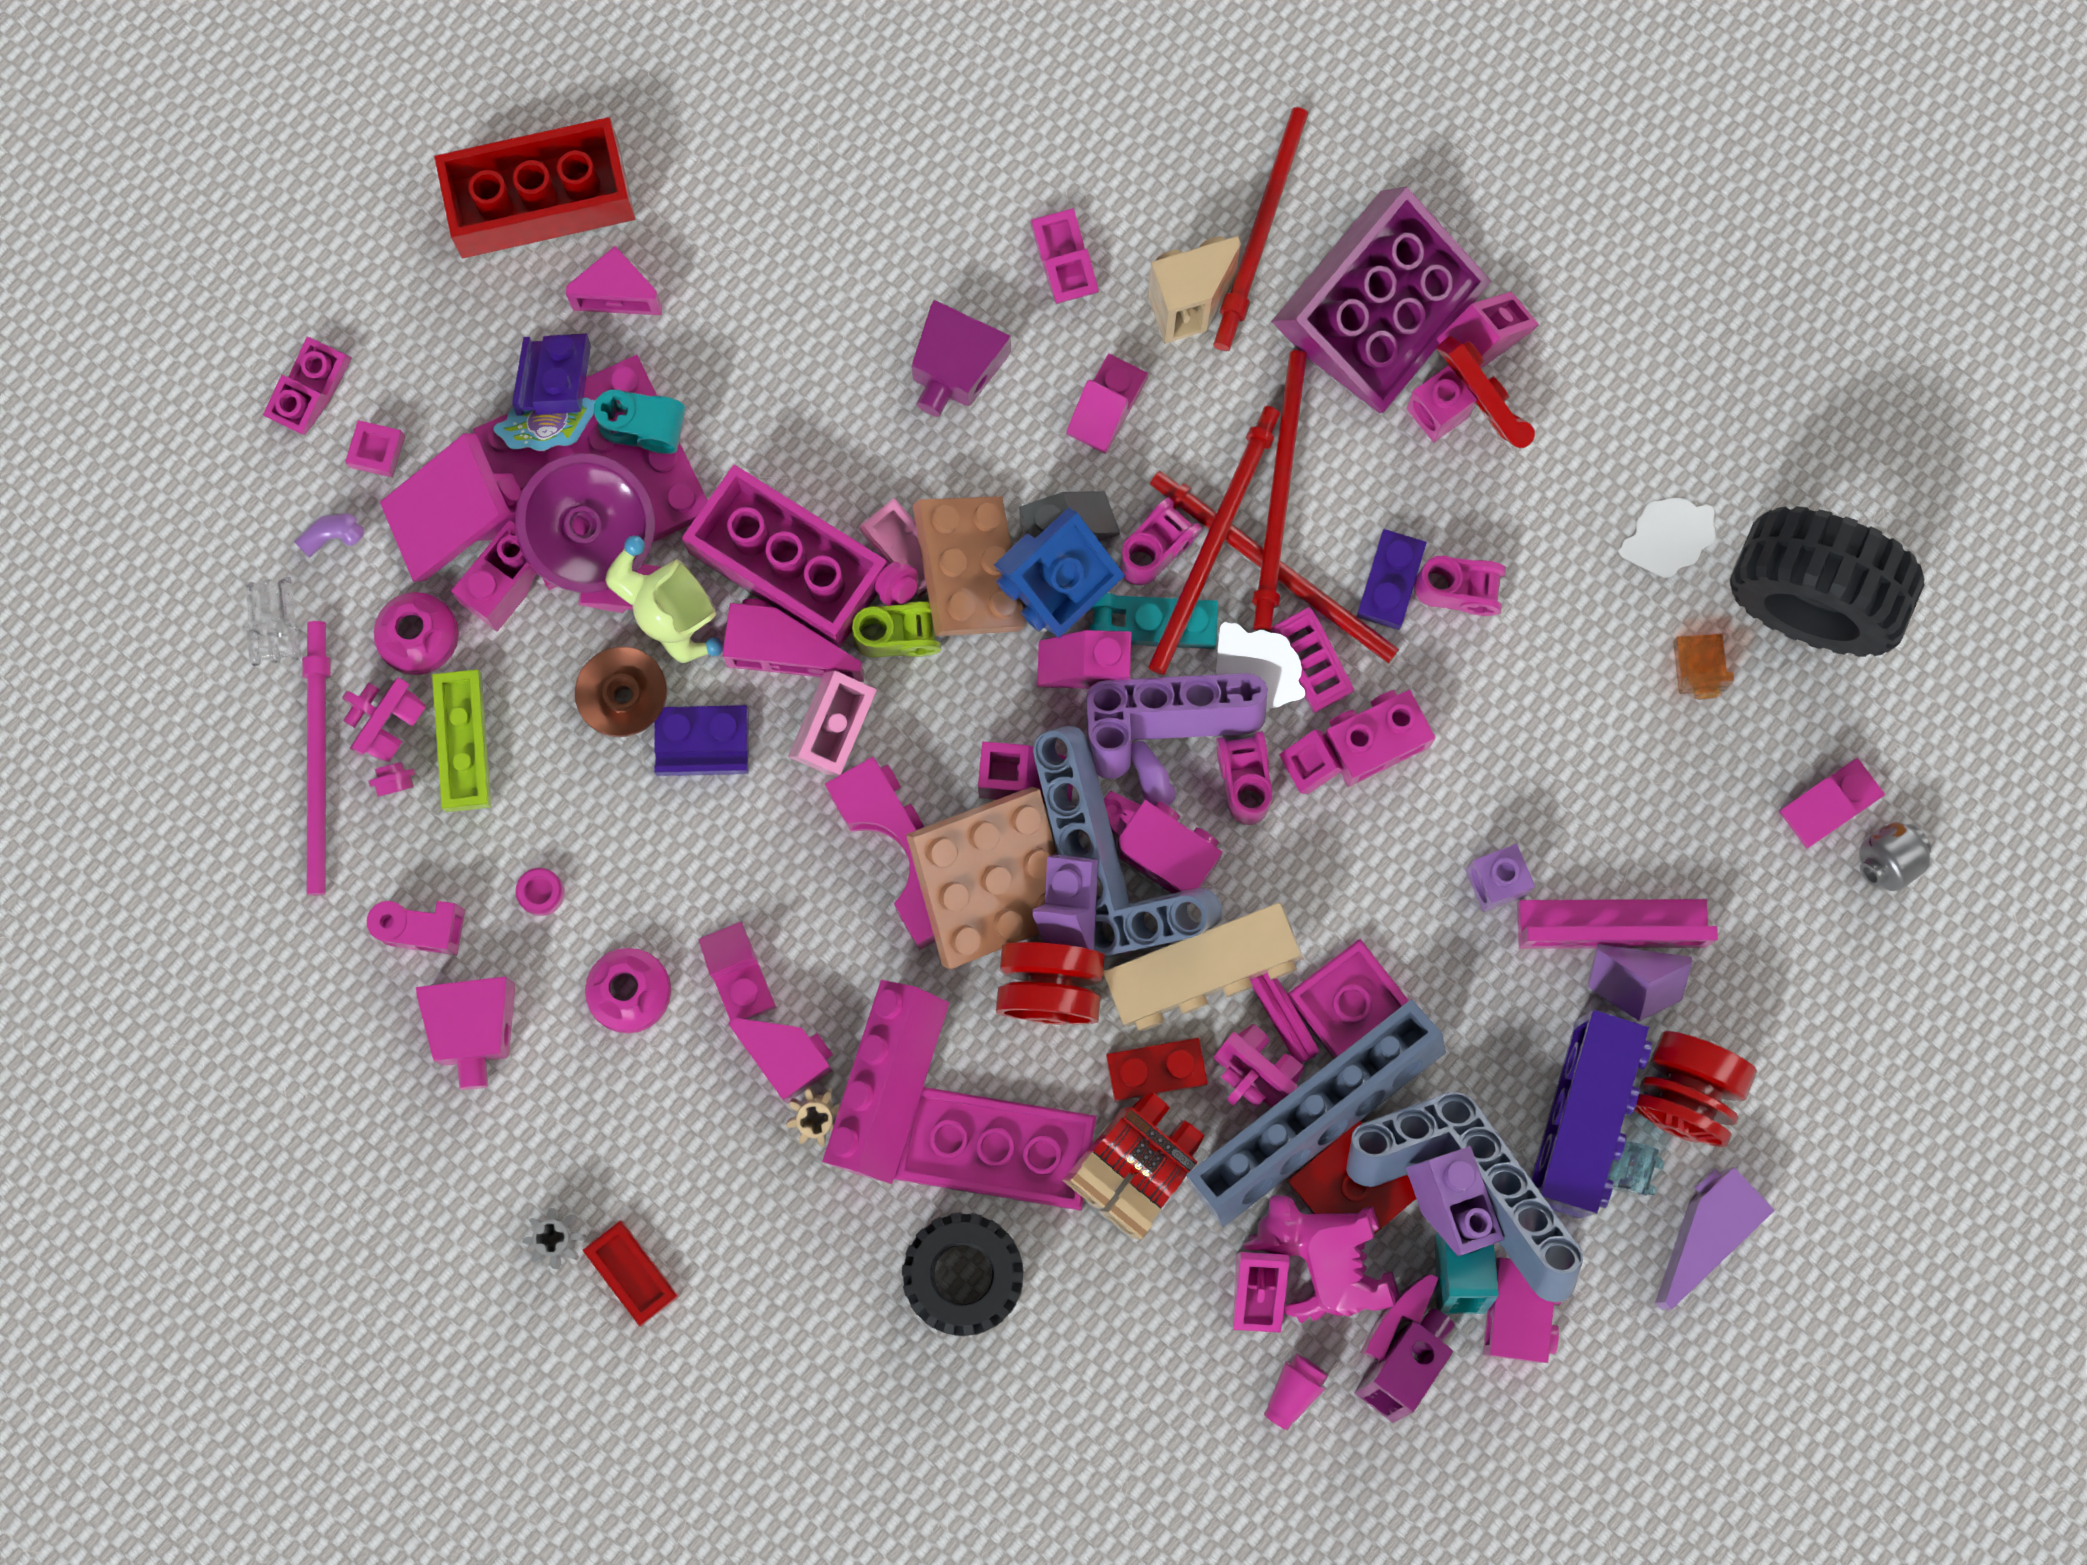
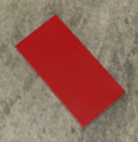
M622 1220L582 1250L639 1327L645 1325L680 1297Z

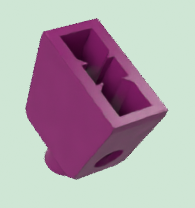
M933 300L911 367L913 380L925 386L916 403L917 407L929 415L940 417L949 398L965 406H970L1011 353V336L941 302Z
M1431 1308L1420 1324L1413 1321L1402 1328L1391 1341L1384 1360H1378L1354 1394L1392 1423L1413 1413L1453 1353V1350L1444 1341L1455 1327L1454 1322L1441 1311ZM1412 1353L1416 1355L1418 1362L1413 1358Z

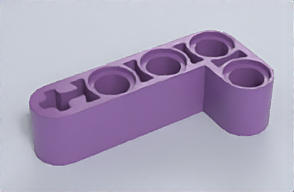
M1247 673L1105 680L1097 682L1090 687L1086 697L1087 736L1097 775L1102 778L1113 779L1124 775L1128 771L1131 764V740L1255 733L1265 723L1268 691L1266 683L1260 677Z

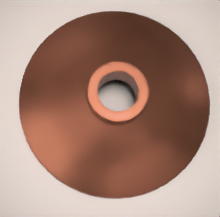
M613 647L596 654L583 666L575 685V702L584 721L597 732L611 737H628L649 728L662 713L667 699L666 678L658 663L647 653L632 647ZM621 690H631L632 696L628 702H617L616 697Z

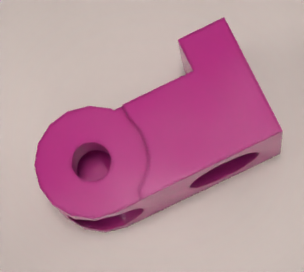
M382 901L374 905L369 911L367 928L375 939L392 947L457 956L465 909L456 903L437 901L435 913L408 910L392 901Z

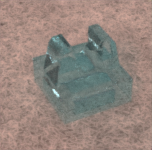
M1626 1141L1620 1160L1618 1162L1612 1160L1607 1179L1614 1182L1613 1190L1644 1196L1655 1195L1658 1188L1650 1185L1654 1168L1663 1169L1664 1161L1658 1157L1659 1150L1647 1144Z

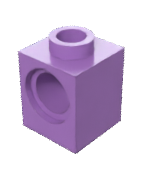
M1518 844L1477 858L1465 869L1483 912L1525 897L1535 888Z

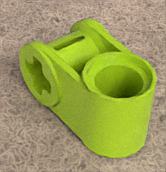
M911 602L894 606H871L859 611L853 620L854 645L866 657H923L934 655L941 651V643L936 641L929 602ZM917 623L921 624L922 636L917 634ZM878 624L884 628L886 633L881 639L871 641L861 635V631L867 625Z

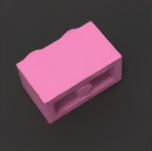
M837 671L825 672L788 757L829 776L841 775L877 689Z

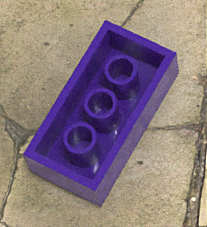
M1592 1010L1575 1021L1531 1176L1532 1182L1554 1211L1580 1219L1598 1214L1599 1207L1604 1209L1607 1207L1614 1184L1613 1180L1607 1179L1612 1160L1616 1162L1620 1160L1626 1143V1134L1620 1132L1625 1114L1632 1115L1639 1096V1088L1633 1086L1638 1068L1644 1069L1646 1067L1652 1049V1042L1646 1040L1649 1027L1597 1010Z

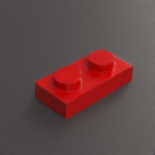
M1199 1037L1106 1054L1114 1102L1141 1098L1147 1092H1153L1157 1095L1208 1085Z

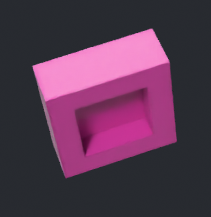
M358 420L345 463L352 469L393 478L405 435L398 429Z
M1317 729L1279 754L1297 789L1302 794L1308 795L1344 770L1325 734Z

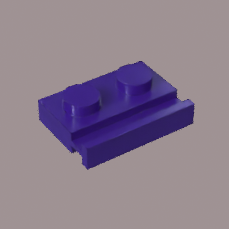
M587 333L543 336L542 341H531L530 337H523L512 400L516 416H522L524 411L535 410L537 415L581 412L591 349Z
M747 705L664 707L662 713L655 721L654 773L656 776L749 774V709Z

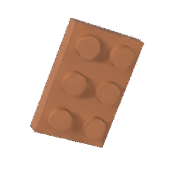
M1003 497L919 499L913 505V512L935 636L1019 632L1022 630L1026 623L1025 618L1020 613L1023 610L1021 599L1017 598L1013 601L996 583L1001 574L994 564L1012 548Z

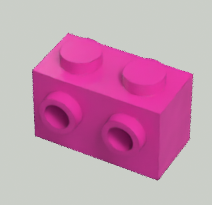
M1410 689L1397 695L1395 690H1390L1374 698L1370 702L1372 708L1357 715L1352 709L1329 721L1331 728L1327 729L1325 736L1344 768L1340 773L1348 787L1429 749L1436 737Z

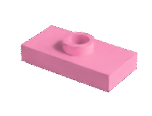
M894 498L860 525V531L889 564L899 562L901 565L908 564L916 569L918 573V586L915 595L919 598L927 592L916 523Z

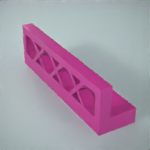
M1707 899L1519 900L1517 902L1519 949H1596L1597 944L1623 948H1706L1718 940V927L1708 926Z

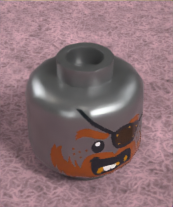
M1900 822L1888 823L1861 844L1859 848L1860 872L1864 879L1875 887L1880 886L1889 891L1902 890L1929 868L1930 842L1926 835L1915 825Z

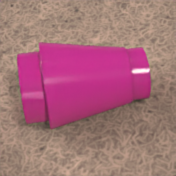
M1296 1354L1291 1362L1285 1361L1264 1415L1279 1427L1288 1430L1292 1423L1326 1390L1323 1384L1329 1375L1310 1360Z

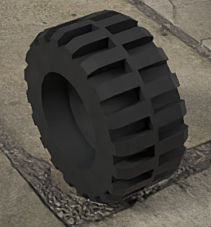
M1785 506L1777 507L1773 511L1769 510L1753 522L1732 571L1730 586L1732 595H1734L1738 605L1745 607L1746 613L1753 618L1761 620L1766 627L1772 630L1776 629L1784 633V636L1795 641L1798 639L1806 642L1808 646L1814 648H1825L1832 650L1833 653L1842 655L1851 653L1858 657H1866L1869 654L1873 656L1883 655L1901 643L1924 588L1925 579L1922 567L1917 563L1916 557L1910 551L1903 550V545L1894 538L1889 539L1882 535V531L1872 526L1868 528L1857 523L1858 520L1847 516L1842 518L1833 515L1830 511L1821 509L1812 511L1808 507L1799 506L1789 509Z

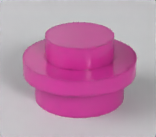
M893 562L885 567L875 584V590L880 594L881 601L887 606L908 602L917 590L918 573L912 566L908 564L901 565L899 562Z
M398 762L376 768L377 778L368 780L369 786H375L377 797L413 788L411 776L415 775L414 768L404 770L403 763Z

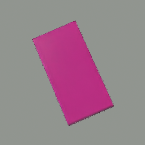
M923 1087L894 1180L1081 1211L1083 1197L1062 1180L1091 1147L1097 1116Z

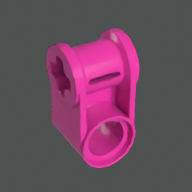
M1170 498L1163 500L1123 544L1119 568L1125 575L1124 579L1133 585L1142 586L1154 581L1175 558L1182 555L1193 544L1202 531V527L1198 523L1192 525L1173 508L1174 502ZM1143 552L1149 555L1153 562L1148 566H1137L1129 557L1134 553Z
M1445 555L1435 556L1427 561L1417 575L1414 592L1423 604L1431 607L1460 610L1479 616L1499 615L1502 609V604L1498 602L1500 578L1505 576L1506 567L1498 562L1487 560H1467ZM1431 573L1442 575L1448 582V588L1440 590L1433 587L1428 580V575Z
M1263 731L1255 732L1252 738L1226 741L1224 737L1216 738L1218 764L1221 777L1224 779L1228 809L1231 816L1237 822L1244 825H1254L1261 822L1266 817L1272 801L1268 752ZM1244 791H1253L1261 797L1263 803L1256 808H1247L1239 802L1237 796Z

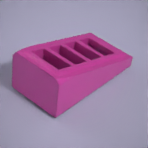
M1308 607L1273 626L1270 633H1278L1287 638L1305 628L1308 635L1291 643L1290 646L1296 653L1314 644L1318 649L1317 652L1300 660L1302 671L1298 680L1299 684L1305 689L1304 697L1315 714L1354 693L1355 690L1312 608ZM1325 661L1328 666L1327 668L1309 678L1305 673L1307 669ZM1331 677L1335 678L1336 685L1316 694L1313 687Z

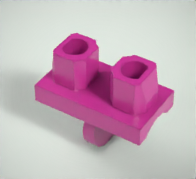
M397 677L377 707H374L371 703L380 689L368 682L359 696L346 690L342 699L352 707L343 721L355 728L364 714L370 717L349 749L360 756L366 752L372 757L385 762L391 761L402 741L383 730L382 726L390 714L412 727L426 708V705L415 694L407 690L410 684Z
M1251 1024L1239 1034L1233 1032L1214 1055L1213 1059L1226 1069L1221 1078L1235 1089L1226 1099L1234 1106L1244 1096L1256 1108L1262 1101L1272 1108L1299 1087L1296 1084L1304 1070V1066L1293 1056L1284 1054L1275 1065L1268 1061L1260 1053L1270 1040L1267 1034L1255 1024Z

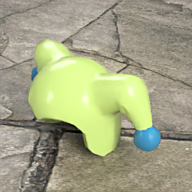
M632 535L628 537L624 543V550L617 556L607 571L605 581L608 587L627 603L633 605L634 617L642 631L649 637L660 641L675 660L687 663L707 654L719 656L724 649L723 642L719 638L711 637L706 642H693L691 640L693 633L705 626L716 616L714 606L697 578L678 559L664 565L650 575L633 572V559L644 551L645 544L639 536Z

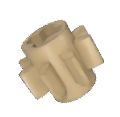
M807 1086L805 1091L806 1099L803 1102L791 1098L789 1106L797 1111L798 1114L788 1119L786 1126L788 1128L798 1127L801 1132L800 1144H803L810 1137L817 1138L821 1147L825 1146L826 1133L829 1130L832 1131L835 1123L833 1120L834 1116H837L840 1104L834 1106L830 1101L832 1095L831 1088L826 1090L824 1095H815L813 1088ZM811 1106H815L818 1113H827L821 1126H816L813 1119L805 1120Z

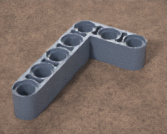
M1063 726L1041 734L1034 744V759L1058 853L1065 856L1098 859L1097 878L1102 883L1103 893L1102 896H1096L1094 950L1103 953L1104 956L1192 938L1214 927L1220 920L1222 905L1219 898L1212 891L1205 888H1195L1130 903L1086 734L1074 726ZM1058 738L1062 739L1068 748L1066 760L1061 759L1056 752L1055 744ZM1069 784L1073 785L1079 792L1080 800L1078 805H1074L1069 801L1067 796ZM1080 830L1085 831L1091 839L1090 851L1085 850L1079 843L1078 835ZM1188 902H1192L1200 908L1202 913L1201 923L1194 922L1187 913ZM1145 911L1151 913L1158 922L1157 933L1150 931L1146 927L1144 922ZM1103 921L1109 923L1114 930L1115 938L1113 942L1105 938L1102 933L1101 925Z
M1457 1092L1445 1093L1366 1122L1354 1130L1346 1170L1354 1182L1369 1187L1381 1185L1407 1175L1406 1167L1471 1146L1504 1238L1499 1243L1532 1290L1540 1298L1551 1302H1561L1571 1297L1583 1263V1253L1579 1245L1480 1108L1469 1096Z

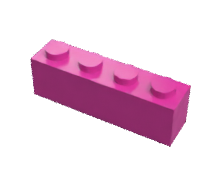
M880 980L822 1162L859 1176L893 1184L950 1002L918 987Z

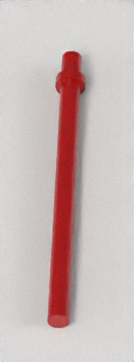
M1293 350L1289 353L1258 590L1254 591L1252 595V604L1256 606L1253 623L1255 631H1271L1274 608L1278 607L1280 602V594L1276 590L1307 353L1300 350Z
M1264 406L1256 426L1250 427L1246 435L1248 444L1148 666L1154 673L1165 675L1265 449H1269L1274 441L1272 432L1280 412L1271 406Z
M1159 470L1149 485L1166 498H1170L1174 502L1173 508L1175 510L1180 507L1206 528L1210 529L1217 512L1191 494L1192 488L1186 483L1179 485ZM1231 524L1224 541L1261 568L1264 547ZM1280 560L1278 582L1389 664L1400 649Z

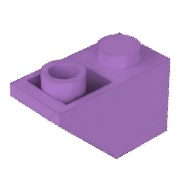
M1471 1146L1406 1167L1422 1215L1457 1256L1504 1240Z

